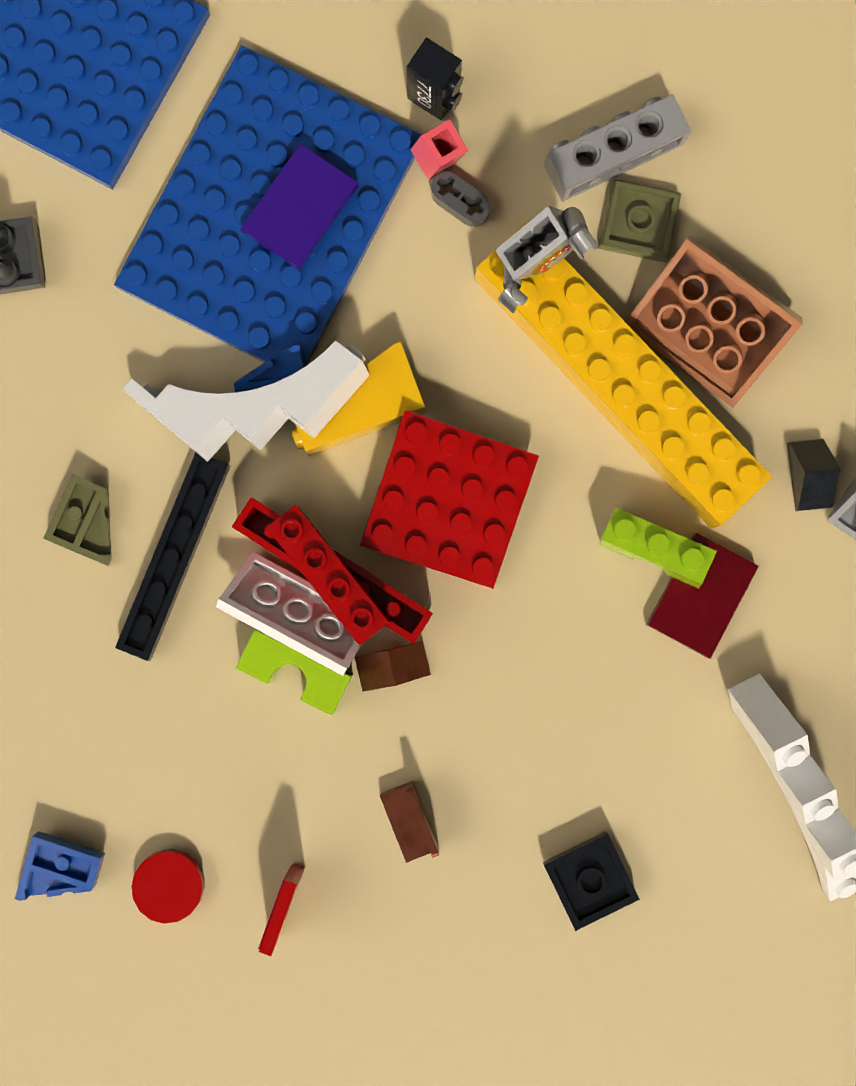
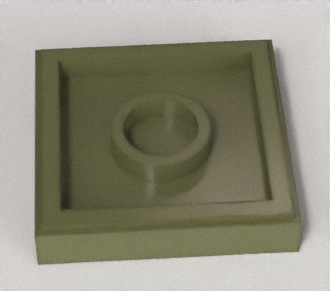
M614 179L599 249L666 263L671 248L681 193Z

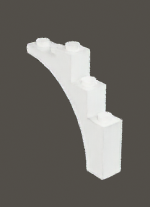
M760 673L729 688L728 692L732 710L764 757L803 832L819 875L822 891L829 901L838 897L847 898L856 892V831L838 808L836 788L810 756L808 735Z

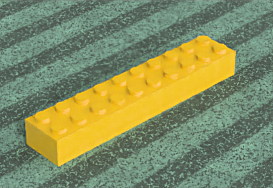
M527 220V221H526L519 229H517L513 234H515V233H516L518 230H520L524 225H526V224L529 222V220ZM493 251L476 267L475 281L710 529L724 524L772 478L770 473L565 258L544 273L521 279V288L519 290L528 299L523 306L518 304L515 313L510 312L498 301L500 294L504 290V264L497 252Z

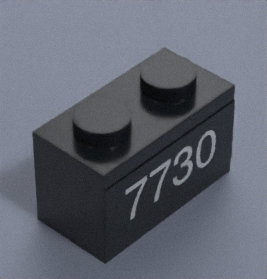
M426 37L406 66L407 96L414 104L442 120L448 110L453 112L462 98L463 94L460 92L464 79L461 76L462 60Z

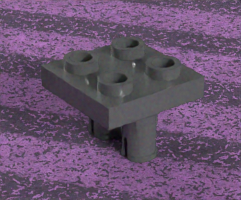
M30 216L0 221V294L45 288L36 220Z

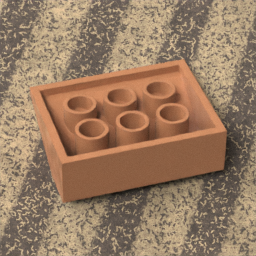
M691 236L686 239L625 321L648 346L732 408H734L803 324L801 316Z

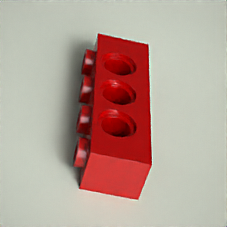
M295 504L266 527L359 646L390 622L300 507Z

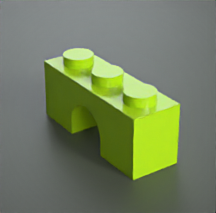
M615 508L601 538V546L632 560L637 558L651 563L664 570L666 575L698 589L702 585L717 552L619 508Z
M255 629L236 669L269 684L283 665H295L303 671L306 677V687L300 700L332 716L353 674L346 670L342 676Z

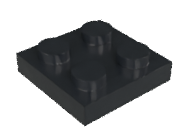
M606 831L543 862L575 931L640 900Z

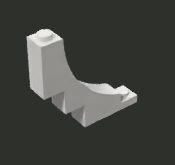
M335 340L319 357L296 373L273 384L253 390L223 394L201 393L168 384L159 393L149 383L142 387L133 379L126 384L123 390L208 462L235 431L239 432L261 450L288 419L314 439L370 375L363 363L366 360L365 357L353 346L349 345L346 349Z

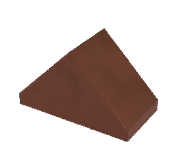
M423 641L355 657L363 692L397 686L431 675Z

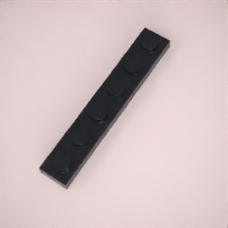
M195 452L115 646L116 649L143 660L151 661L229 472L230 465L213 458L207 462Z

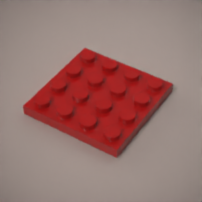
M404 410L360 546L494 589L539 455Z

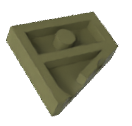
M72 474L43 539L109 566L111 562L108 489Z

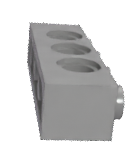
M673 94L663 99L655 97L647 101L642 106V109L631 114L629 111H625L614 117L611 123L601 128L593 126L585 130L580 135V138L568 143L567 140L555 144L547 154L544 167L561 201L564 202L683 146L692 130ZM639 128H649L653 135H644ZM608 142H618L623 149L614 150L608 145ZM586 156L592 161V164H581L577 157Z

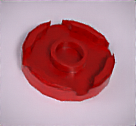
M175 849L163 850L147 857L135 871L131 885L133 901L139 911L151 921L163 924L179 922L189 916L200 903L205 888L200 866L186 852Z

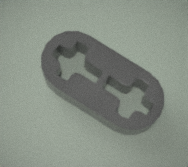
M443 171L434 177L431 184V196L438 206L470 227H478L486 222L489 216L490 203L482 192L450 171ZM449 183L452 184V192L458 197L449 192L444 196L441 195V187L439 185L446 187ZM463 201L470 206L479 203L481 205V214L475 212L472 216L469 215V207Z

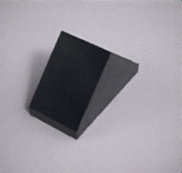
M817 439L787 443L795 511L832 508L841 468L825 440Z

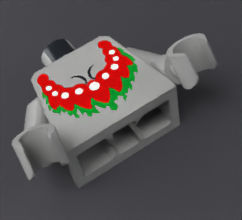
M547 206L495 249L504 264V290L500 294L498 301L510 312L515 313L518 304L523 306L528 299L519 290L521 288V279L548 271L573 250L582 260L584 259V253L588 249L593 247L596 250L599 247L597 241L588 231L584 216L578 208L569 207L563 211Z

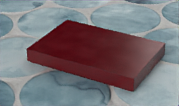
M694 533L691 540L717 551L702 585L698 589L671 577L646 626L711 659L759 566L708 538Z

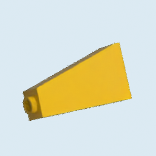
M401 342L393 344L365 365L370 376L314 439L297 425V428L291 430L298 450L304 448L305 452L310 456L398 424L401 421L404 410L418 415L425 414V405Z

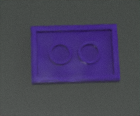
M300 144L240 229L242 233L300 271L358 189V182Z

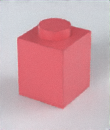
M450 119L421 135L410 149L428 180L455 165L468 151Z

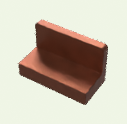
M411 781L381 793V801L406 863L430 853L432 858L439 856V845L414 782Z

